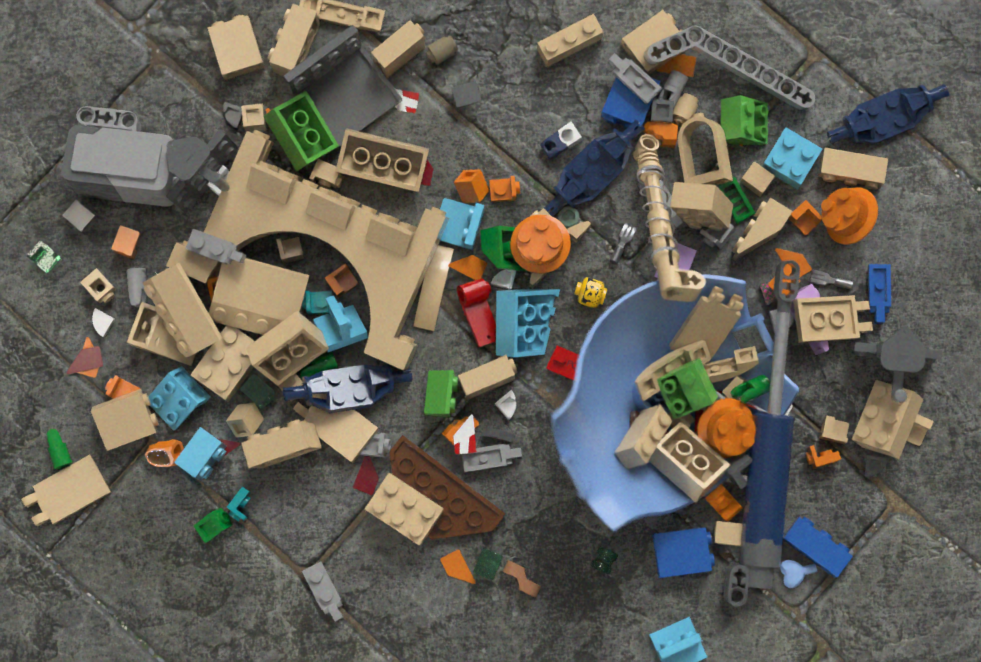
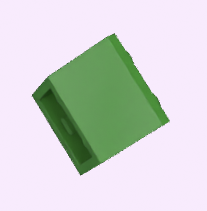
M742 95L721 99V127L724 130L726 142L738 145H767L768 103Z
M700 358L683 364L657 379L660 392L674 420L711 405L718 398Z
M428 371L424 408L425 416L450 418L451 413H455L456 398H453V392L458 390V377L455 376L454 371Z

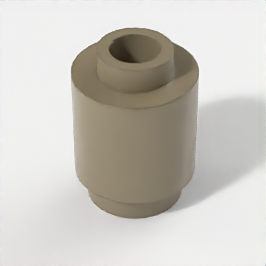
M444 36L428 45V51L425 53L431 63L435 62L438 65L455 55L454 52L458 51V47L451 36Z

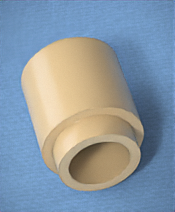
M687 93L679 97L673 109V122L682 126L691 118V115L696 113L699 100Z

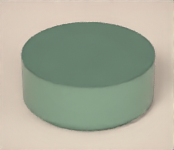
M566 206L559 211L558 220L568 229L578 224L579 213L575 208Z

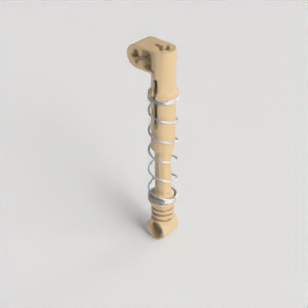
M644 134L638 140L632 155L639 167L637 179L641 184H645V187L640 190V194L647 196L648 203L643 205L642 209L649 212L645 225L650 230L648 241L652 243L653 247L651 260L657 269L661 296L667 300L693 302L705 286V279L698 272L679 270L678 262L680 255L677 250L678 244L673 237L674 225L670 221L672 212L666 204L669 196L667 191L663 189L666 183L665 174L662 166L659 164L657 153L659 141L650 134ZM663 179V180H664V183H663V186H662V188H661V187H660V181ZM646 189L647 195L642 194V190ZM661 190H663L667 196L665 203H663ZM647 204L649 206V210H645V206ZM664 206H666L669 209L670 213H668V211L664 209Z

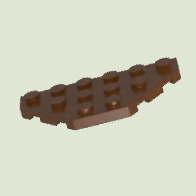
M402 435L390 450L392 475L444 508V512L428 534L431 540L492 532L505 516L503 511Z

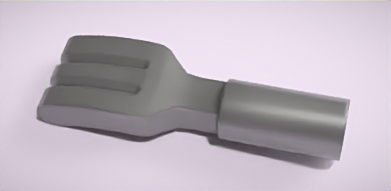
M627 223L624 224L619 235L620 243L616 246L610 258L612 263H618L624 251V246L631 241L637 229L636 227Z
M812 269L810 283L822 286L834 284L838 287L852 289L853 281L832 278L826 272Z

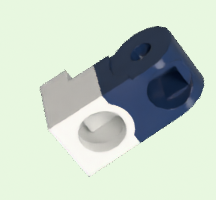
M569 122L544 140L540 146L547 157L553 159L564 150L566 151L575 144L577 145L583 139L573 123Z

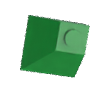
M494 226L480 230L482 252L498 269L527 271L515 261L511 252L510 242L515 227Z

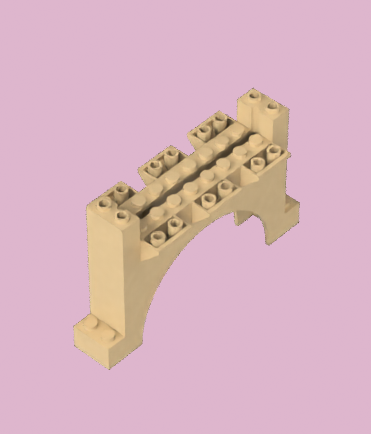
M255 129L253 133L247 131L226 179L230 189L227 192L221 191L204 233L234 243L237 246V252L259 238L283 232L305 233L329 243L338 249L355 267L368 295L371 322L364 353L402 370L409 368L418 345L414 343L415 339L406 335H400L450 219L445 217L446 212L433 206L431 210L425 209L418 227L399 222V219L383 213L376 215L377 210L366 205L359 207L360 202L341 196V194L322 187L317 189V184L305 179L301 182L302 177L266 163L274 142L269 140V135ZM184 240L183 243L176 242L166 265L167 267L180 263L186 275L204 283H207L209 277L219 275L222 262L187 250L188 241Z

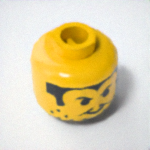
M586 277L582 283H577L574 294L578 295V302L580 304L596 308L599 304L603 305L607 288H604L605 285L602 281Z

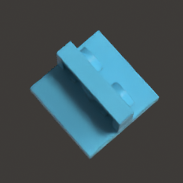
M334 295L326 298L329 313L313 319L314 325L323 332L329 348L327 352L368 338L367 331L354 305L343 308L341 302L337 303Z
M690 617L649 634L661 662H698L707 658L701 644V637L699 633H696Z

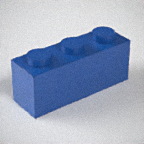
M796 518L783 536V541L832 577L837 578L853 557L849 554L850 549L842 543L838 545L831 540L832 536L826 531L821 530L819 532L813 527L815 524L808 518Z

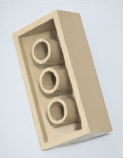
M346 128L335 172L419 192L429 149Z
M180 263L143 282L145 293L154 302L156 312L165 321L168 333L174 337L179 352L184 354L185 358L222 339L221 334Z

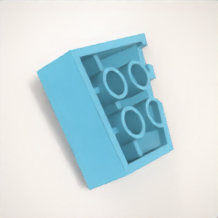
M560 289L497 291L496 355L523 357L545 354L550 334L548 326L550 316H554L556 308L553 307L555 297L559 296Z

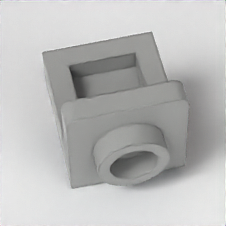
M730 224L729 229L722 228L721 231H714L709 228L704 231L702 229L700 234L704 237L702 241L713 248L715 245L722 249L736 228Z
M386 433L375 434L360 455L386 458V453L390 452L391 439H388L389 436Z

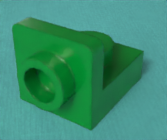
M219 508L194 525V528L206 544L224 530L233 526V523L230 521L229 515L222 508Z

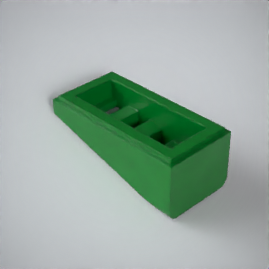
M732 176L733 181L716 186L726 197L737 192L738 195L730 199L733 204L740 199L742 200L741 204L732 209L731 215L736 224H739L754 215L755 211L737 179ZM732 184V189L728 190L727 192L723 191V189ZM744 207L747 208V210L739 215L736 214V212Z

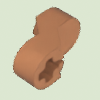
M508 560L503 572L517 578L520 591L536 598L541 586L526 578V568Z

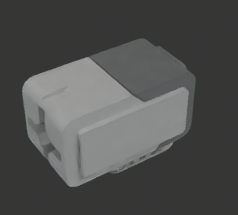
M84 106L77 111L76 118L80 125L73 126L68 132L62 165L63 181L69 189L73 190L80 197L165 207L174 204L166 197L179 180L168 169L167 143L172 140L170 136L141 132V123L136 114L131 111ZM87 116H93L89 122H84ZM128 121H135L132 126H125Z

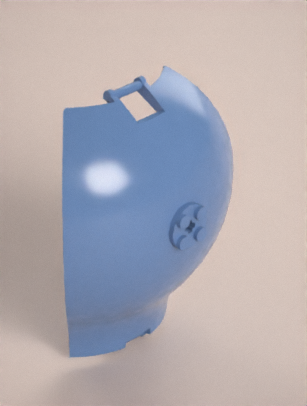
M702 275L705 279V286L693 302L664 299L661 296L659 281L651 282L620 298L603 313L589 331L579 355L573 390L564 405L552 415V428L560 455L559 460L561 464L565 465L579 491L577 493L580 499H585L597 516L613 532L638 518L671 513L694 503L687 494L651 462L648 461L647 464L626 469L616 456L615 451L630 429V414L632 411L637 410L640 413L641 410L661 405L667 414L670 413L660 391L642 401L635 380L652 363L674 351L670 349V342L701 296L708 298L715 286L723 289L721 294L725 297L722 304L727 305L733 294L742 297L740 302L744 305L740 310V318L710 362L735 357L734 350H738L740 347L732 332L755 325L767 350L757 354L759 363L755 367L740 375L747 381L758 375H765L771 381L773 360L771 356H773L774 342L763 323V315L758 314L750 317L746 300L745 281L724 276ZM785 374L781 414L783 415L786 414L799 393V387ZM735 377L713 382L712 385L715 390L723 391ZM769 392L750 402L768 412ZM747 406L750 409L752 415L755 413H765L750 406ZM694 411V412H692V413H690V414H691V416L695 419V411ZM695 421L689 427L692 432H694ZM748 448V450L744 451V453L747 454L748 456H749V453H750V448ZM724 474L723 477L703 496L707 495L709 492H711L720 484H722L725 480H727V475Z

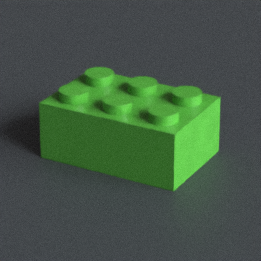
M307 91L277 106L263 116L296 171L339 146Z

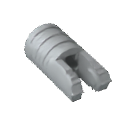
M672 70L657 100H667L668 96L671 95L669 101H674L675 107L688 81V77Z
M127 269V289L130 304L140 307L141 302H147L143 282L146 281V269Z

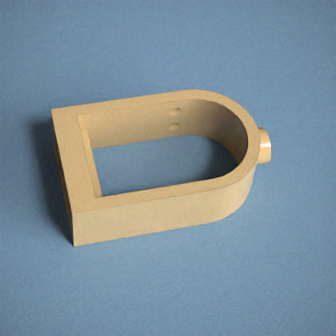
M704 113L691 115V118L681 126L678 133V146L684 182L719 185L733 181L723 128L717 122L705 118ZM708 124L713 131L719 170L695 176L690 138L697 127Z

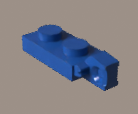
M891 264L868 265L869 312L874 313V324L885 323V313H890Z

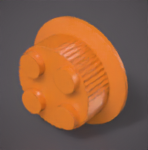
M846 187L837 189L821 204L822 221L829 236L837 243L843 245L854 244L864 239L873 229L878 216L876 198L870 191L864 188Z
M533 215L517 225L513 231L510 245L515 261L523 269L532 273L544 274L556 270L566 261L570 252L571 241L566 227L558 219L548 215Z
M724 398L715 401L704 410L698 422L697 434L700 439L722 458H730L733 455L744 453L754 444L756 425L750 409L745 404L736 399Z

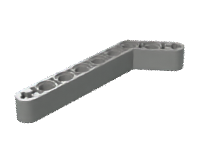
M699 26L689 27L649 46L644 52L646 62L655 65L692 49L796 109H806L815 102L813 91ZM689 32L697 34V42L690 40ZM671 40L678 42L679 49L677 51L671 49ZM708 42L716 45V52L708 50ZM662 48L664 49V52L659 54L657 57L651 56V53L653 51L656 52L661 50ZM729 52L734 55L735 60L733 63L727 61L726 53ZM745 63H750L752 65V73H747L745 71ZM764 73L770 75V84L763 81ZM782 84L788 85V87H789V93H788V94H784V93L782 92V90H781V85H782ZM805 95V101L807 102L802 103V98L800 96Z

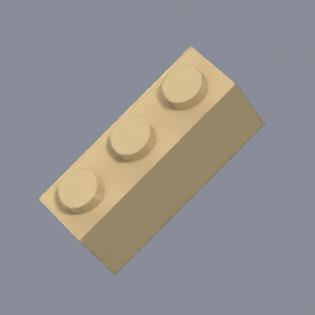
M592 14L537 42V50L546 67L603 39L604 32L595 15Z
M824 148L821 155L818 177H822L827 182L844 181V184L850 186L862 184L865 185V188L875 190L878 187L881 188L885 183L888 158Z
M661 405L641 410L616 449L615 454L626 469L647 464L672 423L671 418Z

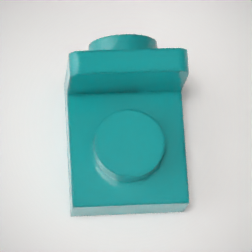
M305 291L302 308L306 309L308 315L329 313L326 298L333 296V292Z
M243 486L227 506L231 510L228 514L238 522L240 519L244 521L248 519L238 509L240 507L245 508L251 500L249 497L251 492Z

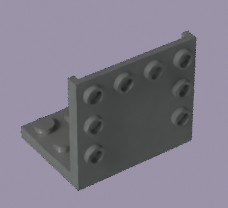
M351 25L284 75L293 97L307 91L339 145L334 150L342 146L346 128L361 132L403 101L399 93L362 47L358 30L354 25Z

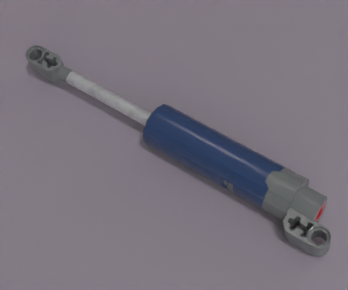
M793 260L781 261L776 265L773 292L778 300L768 413L753 414L756 431L755 441L750 447L749 453L752 462L748 465V484L746 485L739 563L729 564L725 571L723 596L728 603L736 607L745 604L748 596V587L772 589L774 567H780L785 507L794 429V418L781 414L791 301L797 297L800 267ZM786 264H789L792 268L789 276H786L783 270ZM782 280H791V283L782 282ZM782 289L789 290V294H783ZM741 571V575L733 576L734 572ZM739 590V598L732 601L731 593Z

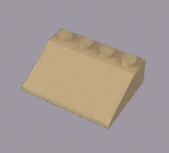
M247 258L244 263L232 259L231 264L222 263L209 315L213 322L264 335L296 311L300 312L309 275Z

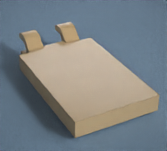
M717 286L712 289L708 298L701 296L670 342V349L676 350L688 344L704 340L712 359L741 316L740 310L744 305L740 302L742 297L733 294L729 303L724 305L722 301L725 296L721 294L723 289Z
M855 295L798 298L793 300L799 343L860 338V333L873 331L872 322L858 323L857 312L870 310L869 301L855 302Z
M312 394V397L324 399L323 394ZM299 402L293 408L305 418L307 423L315 424L320 439L352 463L379 430L378 427L355 410L329 414L312 405L307 409Z
M88 455L32 486L35 493L27 495L21 500L27 508L35 503H38L42 513L32 517L35 526H40L49 520L55 525L112 492L91 455Z

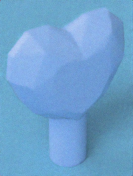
M783 561L780 565V570L785 575L784 585L788 588L797 587L803 581L805 575L817 572L816 564L802 566L796 561Z

